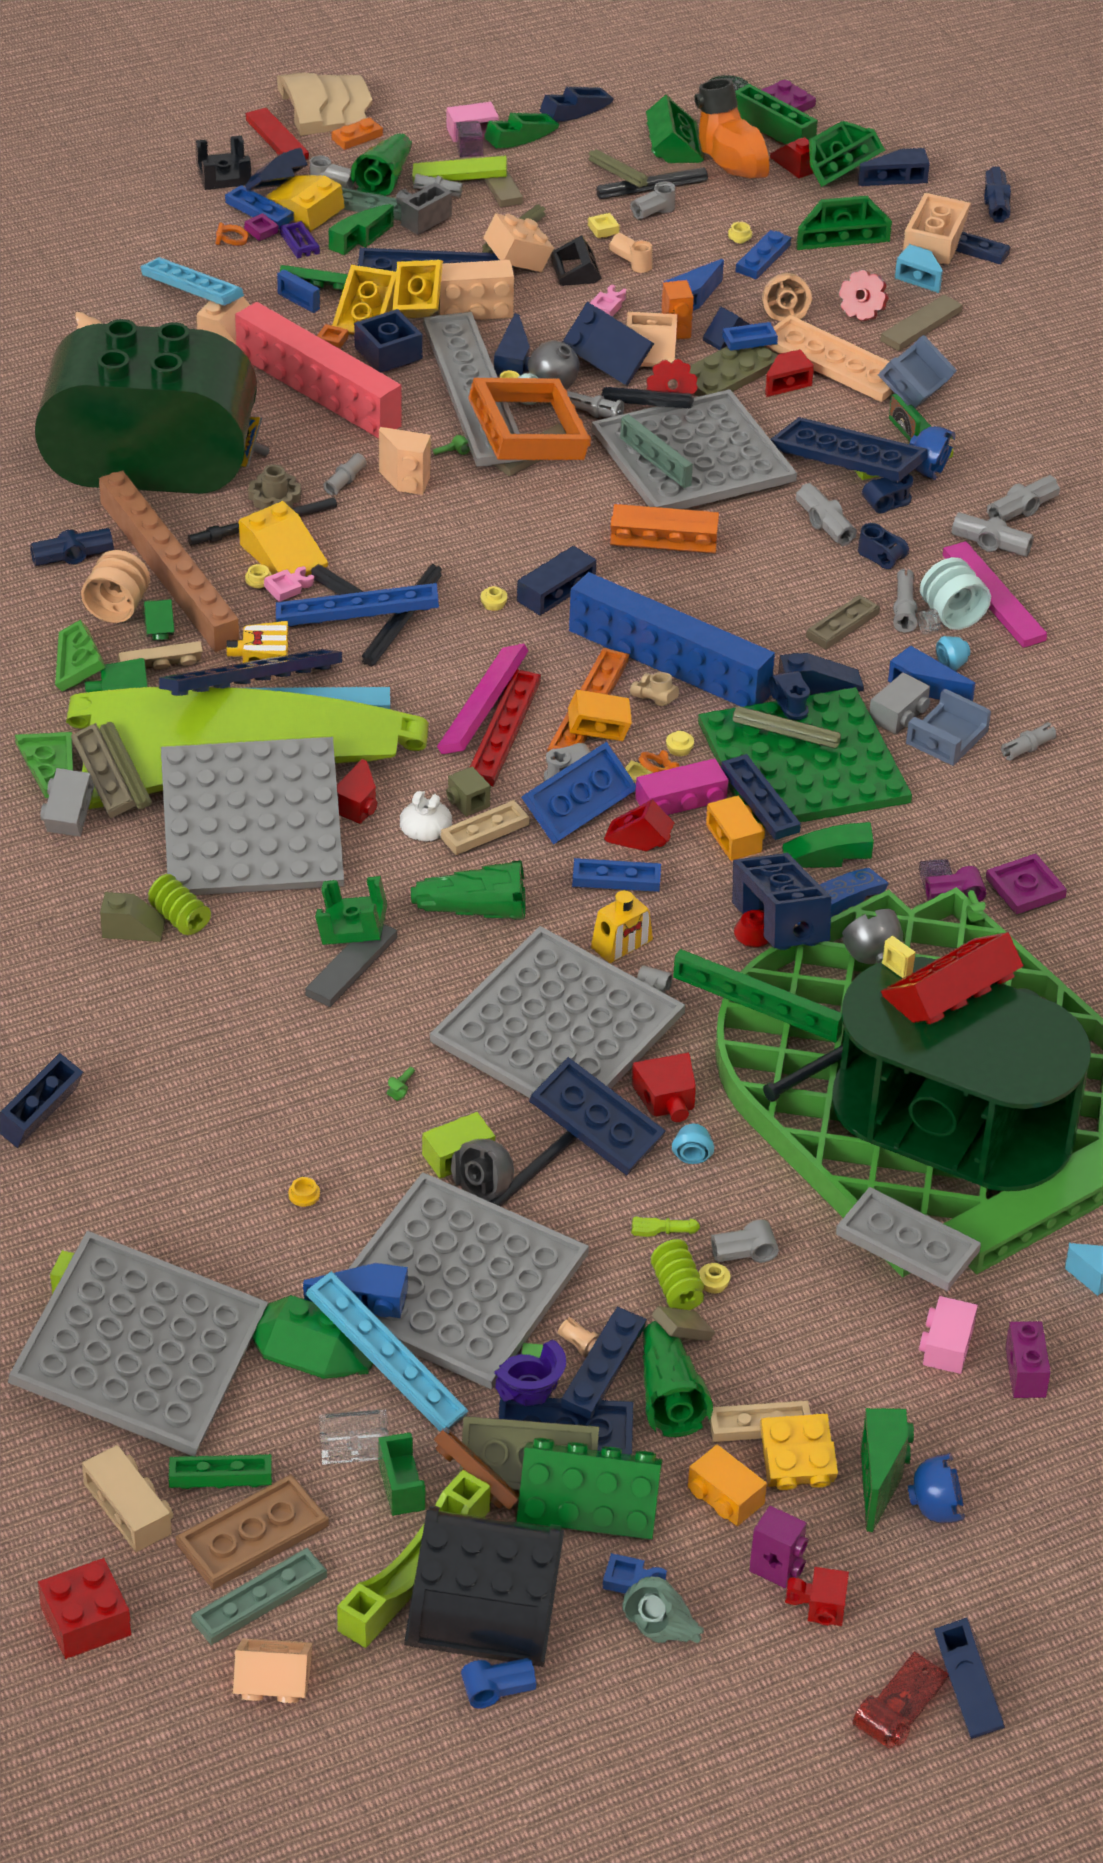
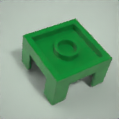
M381 876L367 878L370 896L342 898L337 880L323 881L321 890L326 911L323 913L322 909H317L315 915L322 945L381 940L388 905Z

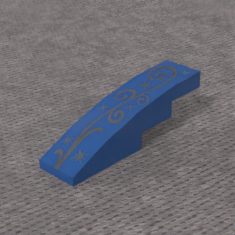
M868 867L838 876L820 884V886L832 897L831 917L844 909L864 902L866 896L886 891L889 883Z

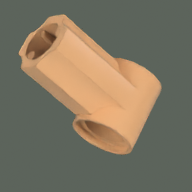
M622 233L614 235L609 243L610 251L631 262V269L637 273H646L652 269V244L643 240L634 241Z

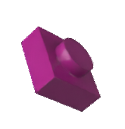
M262 213L246 220L244 230L257 240L262 241L277 234L279 225Z

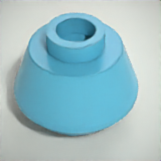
M942 636L936 644L939 662L954 671L958 670L968 661V656L971 653L970 647L960 637Z
M692 1123L679 1130L672 1142V1151L676 1157L685 1163L699 1164L713 1155L714 1143L705 1127Z

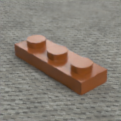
M447 1427L442 1429L433 1439L438 1444L435 1449L446 1460L451 1462L455 1459L463 1467L462 1470L490 1485V1501L501 1509L505 1506L509 1510L518 1501L519 1494Z

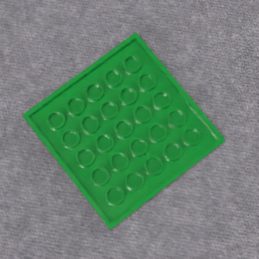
M856 687L810 695L806 703L809 709L808 716L801 720H794L839 732L841 734V741L838 748L835 749L735 723L733 721V713L736 708L698 714V724L720 767L722 761L747 754L800 823L903 805L912 801V793ZM777 701L741 706L789 719L784 715ZM728 780V786L733 797L739 795L744 804L747 805L744 799L740 796V794ZM752 811V815H753V817L755 818V820H756L758 823H761L760 820L757 818V816H756V815L754 814V812Z

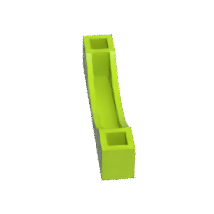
M462 1470L442 1491L435 1506L441 1507V1511L485 1517L490 1511V1485ZM424 1524L409 1545L388 1567L374 1577L359 1582L337 1606L338 1632L362 1647L367 1648L412 1598Z

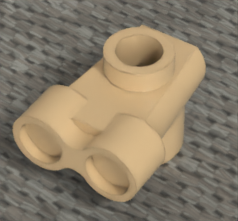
M658 672L653 675L645 673L639 682L635 681L632 683L630 694L641 699H652L656 705L665 706L678 697L679 688L672 684V676L669 673Z

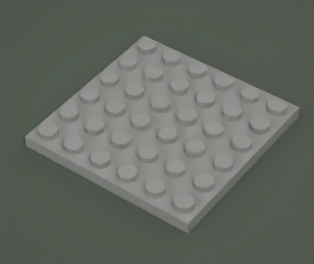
M730 389L695 397L693 407L690 409L657 406L592 422L593 433L648 507L687 509L762 489L782 486L795 482L797 479V472ZM629 414L693 464L691 486L683 488L620 438L621 417Z
M333 737L161 747L167 874L175 876L176 880L180 881L183 886L190 890V893L194 895L322 888L323 881L337 880L339 886H344Z
M539 926L430 1033V1042L528 1098L567 1057L571 1058L612 1089L633 1067V1063L638 1062L685 1013V1004ZM645 993V1001L634 1002L639 994Z
M422 1172L348 1269L373 1263L408 1267V1292L401 1318L375 1316L411 1353L492 1390L498 1378L494 1371L499 1369V1365L509 1357L518 1354L523 1347V1343L528 1340L588 1256L589 1246Z
M86 1231L11 1370L8 1383L188 1455L196 1456L249 1347L268 1302Z

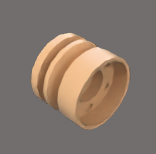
M121 550L107 551L99 557L92 572L83 584L81 590L82 602L90 613L105 622H124L133 615L139 601L149 586V571L138 557L129 552Z

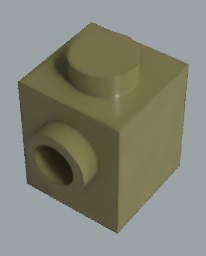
M471 766L448 776L446 795L452 805L455 804L467 817L490 807L491 786Z

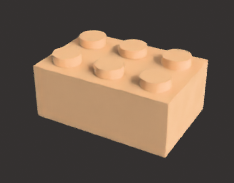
M510 260L443 264L438 315L472 312L475 320L513 317L514 274Z

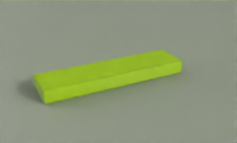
M495 156L413 163V184H415L416 174L434 178L441 176L444 180L449 181L506 177L507 157Z

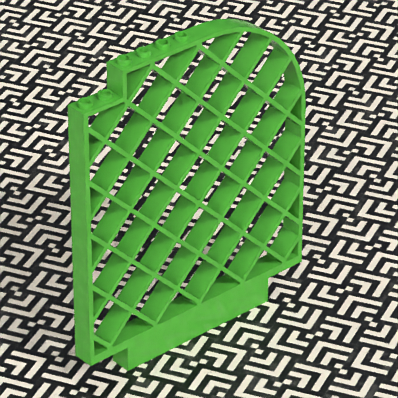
M957 887L946 893H941L936 898L919 904L913 909H910L888 889L831 917L830 941L820 942L815 946L795 945L787 950L771 947L753 959L740 973L813 1002L841 1006L840 1012L842 1013L844 996L852 983L854 971L863 972L875 965L857 961L850 955L845 944L834 942L844 937L842 934L843 930L857 918L865 914L868 919L877 916L875 911L879 909L895 911L903 931L904 944L909 948L912 942L956 949L972 939L1005 933L1006 931L984 911L985 919L970 922L967 917L966 907L971 905V901ZM953 914L960 923L940 920ZM1011 936L1024 966L1014 971L1015 977L1003 984L1016 989H1029L1040 997L1060 1005L1079 1021L1089 1041H1093L1103 1050V1018ZM915 954V957H926L933 959L940 958L936 956ZM795 961L793 973L776 971ZM802 964L847 970L846 980L800 975ZM723 998L718 1014L715 1055L720 1081L728 1098L742 1117L843 1218L869 1187L925 1215L952 1218L943 1224L981 1243L980 1252L968 1265L977 1275L1103 1205L1102 1054L1091 1053L1087 1074L1088 1079L1101 1080L1100 1093L1084 1091L1080 1116L1097 1118L1096 1132L1077 1129L1075 1146L1070 1160L1049 1181L1026 1190L1002 1191L987 1199V1188L980 1186L979 1196L930 1189L932 1175L952 1178L959 1177L856 1137L828 1134L829 1121H839L833 1107L832 1091L834 1080L841 1066V1060L810 1077L829 1080L827 1093L790 1088L780 1094L779 1099L771 1102L764 1095L763 1086L765 1084L741 1081L733 1067L774 1072V1083L782 1079L783 1074L790 1075L825 1055L822 1053L787 1049L789 1036L826 1042L833 1041ZM842 1026L841 1037L835 1043L834 1049L843 1044L844 1026ZM727 1027L782 1035L780 1047L724 1040V1031ZM776 1112L823 1119L821 1132L783 1127L775 1119ZM823 1159L871 1166L869 1180L832 1175L822 1165ZM877 1167L925 1173L924 1188L876 1181ZM885 1260L902 1278L910 1274V1272Z

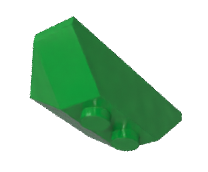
M841 121L809 139L810 167L821 187L858 167L860 163L866 162L885 151L875 129H866L846 121Z
M867 195L821 199L799 225L796 248L797 250L890 242L892 221Z
M293 1295L267 1305L252 1337L264 1359L323 1379L346 1377L356 1373L359 1375L368 1374L373 1366V1363L313 1302Z

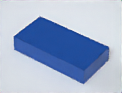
M286 270L277 273L279 295L312 313L320 309V288Z
M770 322L723 328L722 337L730 351L777 344L778 335Z

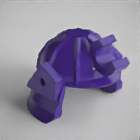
M550 1340L543 1344L540 1358L522 1354L509 1357L499 1365V1369L494 1371V1374L498 1377L495 1388L504 1402L511 1400L525 1407L545 1403L546 1399L556 1389L558 1380L565 1370L566 1355L564 1350L555 1340Z

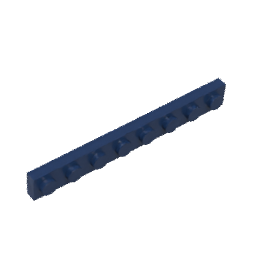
M318 649L159 677V689L169 690L171 695L183 696L188 695V690L205 692L209 691L210 686L228 688L232 682L234 684H249L251 679L259 681L271 680V675L288 677L291 676L293 671L295 673H310L311 668L318 670L331 669V664L342 663V652Z

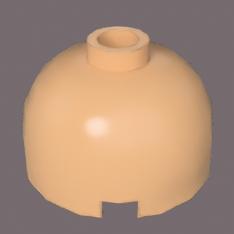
M786 272L777 274L769 279L764 287L762 300L764 309L769 317L776 321H782L789 315L798 319L803 318L809 309L812 297L810 288L805 280L796 274Z

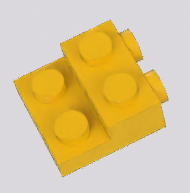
M828 1413L761 1418L760 1429L768 1487L777 1486L778 1490H791L796 1488L797 1485L810 1484L813 1488H822L829 1486L831 1482H835L838 1470L834 1441H831Z

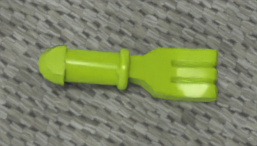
M633 1217L631 1233L641 1237L656 1236L666 1231V1234H694L700 1229V1224L691 1218L690 1220H670L669 1218L661 1220L658 1218Z

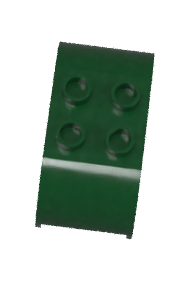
M117 319L108 324L99 323L84 326L67 335L54 352L35 423V438L38 449L45 462L55 473L71 483L84 487L100 488V477L124 471L135 487L142 491L191 494L216 491L227 485L236 476L243 462L251 412L257 393L255 370L245 353L232 341L211 331L188 329L182 323L170 322L160 327L136 326L130 320Z
M915 957L913 972L937 959ZM882 962L860 973L848 987L842 1004V1022L845 1029L841 1066L834 1080L832 1102L836 1116L851 1134L873 1145L997 1191H1021L1034 1188L1055 1177L1066 1166L1075 1146L1091 1056L1088 1036L1082 1025L1070 1012L1052 1001L1041 998L1037 993L1029 989H1016L1003 983L997 984L995 982L990 985L991 991L979 997L972 995L967 998V1005L953 1011L949 1008L943 1012L945 1017L934 1023L927 1024L926 1021L912 1022L889 1003L880 992L903 979L886 967Z

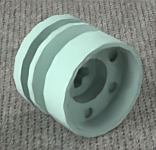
M951 557L936 563L925 573L920 584V594L923 600L928 603L929 607L935 611L936 616L949 629L960 630L975 624L985 615L991 603V594L988 587L976 576L967 562L961 558Z

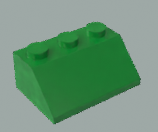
M668 95L663 96L646 111L652 152L657 158L660 159L662 157L667 163H701L704 160L699 141L697 122Z

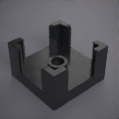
M242 135L230 138L231 153L208 155L207 140H195L196 165L205 190L238 187L247 184L251 178V160L249 155H246L244 158V140Z

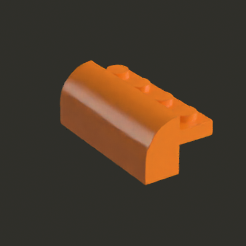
M614 504L613 516H611L610 545L716 554L719 512Z

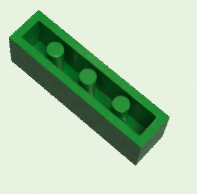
M747 84L735 91L738 103L737 108L741 119L747 121L751 126L758 128L761 133L785 145L805 137L809 140L816 136L817 119L751 84Z

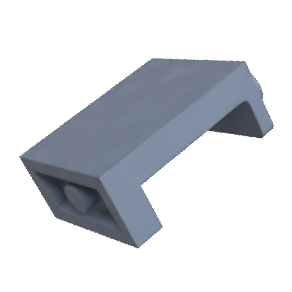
M922 335L900 356L894 357L878 376L907 405L912 404L916 409L944 386L957 370L927 337Z
M944 689L941 692L939 704L923 720L913 717L908 722L906 744L954 766L988 732L991 711L954 692Z

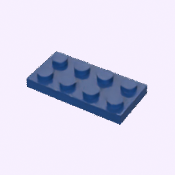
M605 742L527 792L521 798L554 845L636 791V784L609 744Z

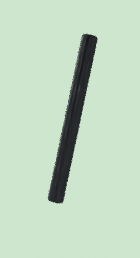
M431 564L414 586L437 583L442 576V568ZM416 610L392 614L362 654L364 665L368 664L371 667L377 663Z

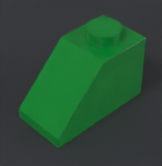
M172 599L145 601L143 604V616L146 637H152L153 641L169 640V635H174L175 632Z

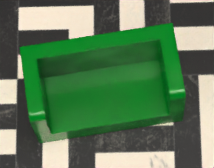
M408 1432L378 1437V1463L392 1516L424 1511L426 1487L424 1481L419 1479L413 1456L412 1434Z

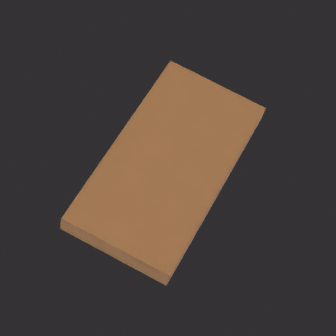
M289 1474L272 1485L175 1536V1541L179 1549L211 1589L214 1590L328 1527L329 1518L294 1476Z

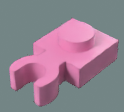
M610 285L607 294L600 292L590 303L613 317L626 299V289L615 292V285Z
M305 566L298 567L293 574H290L286 569L266 577L263 586L278 602L301 594L302 588L311 587L314 583V576L305 577Z

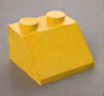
M443 261L397 262L393 310L398 309L406 318L429 317L439 308Z

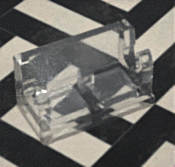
M386 1409L319 1415L322 1465L378 1460V1437L389 1436Z

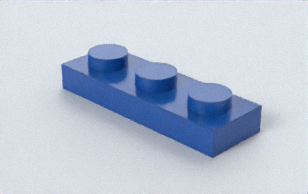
M242 185L225 194L226 204L251 217L263 213L279 225L278 229H280V226L294 220L293 211L252 190H246V187Z
M770 230L736 263L735 272L758 279L791 246L792 237L784 235L779 231Z
M574 858L572 887L660 892L661 863Z

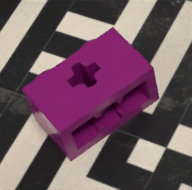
M1042 1321L1009 1322L1005 1349L1013 1398H1046L1051 1371Z
M769 1506L753 1530L749 1571L786 1589L788 1578H799L806 1564L803 1554L809 1541L805 1537L807 1522L773 1506Z

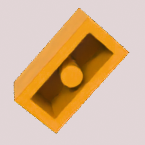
M576 689L568 706L570 733L623 741L632 724L629 698Z
M739 795L707 804L706 826L730 861L762 852V843L765 839L764 827L755 820L750 807L744 804Z
M716 1444L689 1466L687 1488L690 1489L696 1498L703 1499L712 1506L720 1517L728 1519L738 1527L765 1504L767 1482Z

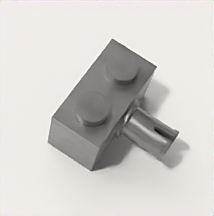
M433 183L415 194H411L406 189H402V191L400 190L397 193L396 202L401 204V225L417 235L452 217V192L437 183Z

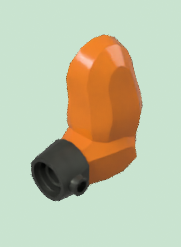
M715 79L702 83L699 86V93L694 95L695 104L701 110L699 141L702 152L710 155L718 166L728 174L746 178L768 177L770 169L769 156L764 138L758 128L751 126L747 121L741 119L737 108L738 103L733 82L729 79Z

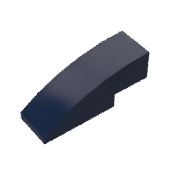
M565 87L563 95L545 94L540 112L548 114L556 122L568 121L592 114L612 103L614 98L599 87Z
M302 149L289 150L258 169L245 185L246 190L280 186L293 178L295 173L308 165Z

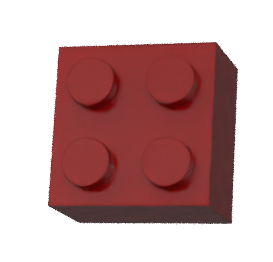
M104 1558L38 1581L40 1607L65 1660L131 1636L129 1608Z

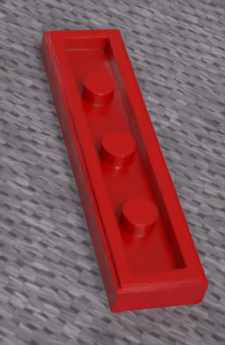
M266 107L246 113V121L278 155L289 150L301 148L305 159H309V152Z

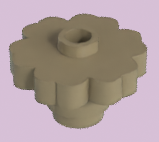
M272 464L266 466L264 472L257 476V480L249 482L248 498L253 501L254 507L261 510L281 501H284L291 508L293 503L300 502L301 484L296 483V477L286 473L285 469L280 465Z

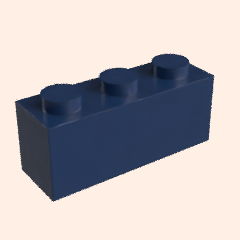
M573 545L532 572L522 576L517 581V602L541 616L568 599L571 595V588L588 572L596 575L597 560Z
M59 1053L0 1111V1134L16 1148H19L77 1089L83 1071Z

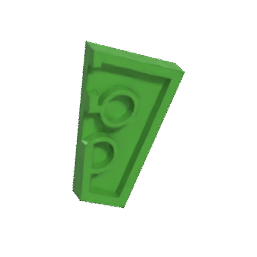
M82 620L59 631L55 685L63 692L70 687L77 686L84 679L106 668L92 635Z
M72 732L15 735L16 745L45 798L49 797L47 793L48 782L50 778H54L56 768L73 770Z

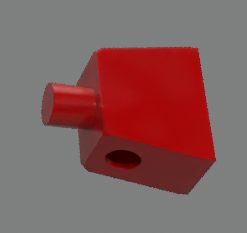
M689 1052L633 1063L631 1084L651 1115L657 1117L669 1114L673 1122L686 1120L689 1116L688 1111L695 1107L696 1085Z

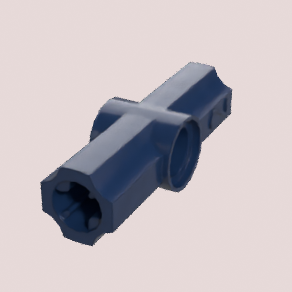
M993 166L990 170L985 171L984 202L985 205H988L989 217L993 218L996 223H1003L1004 220L1010 218L1011 187L1010 184H1007L1005 172L1000 167Z
M109 528L78 533L72 529L65 530L57 538L30 544L34 566L64 560L68 564H78L86 556L114 550Z

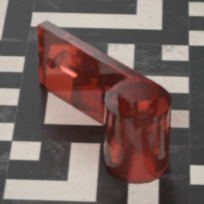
M914 1651L877 1698L870 1695L862 1702L853 1718V1726L888 1749L895 1745L900 1747L909 1735V1727L949 1678L948 1673Z

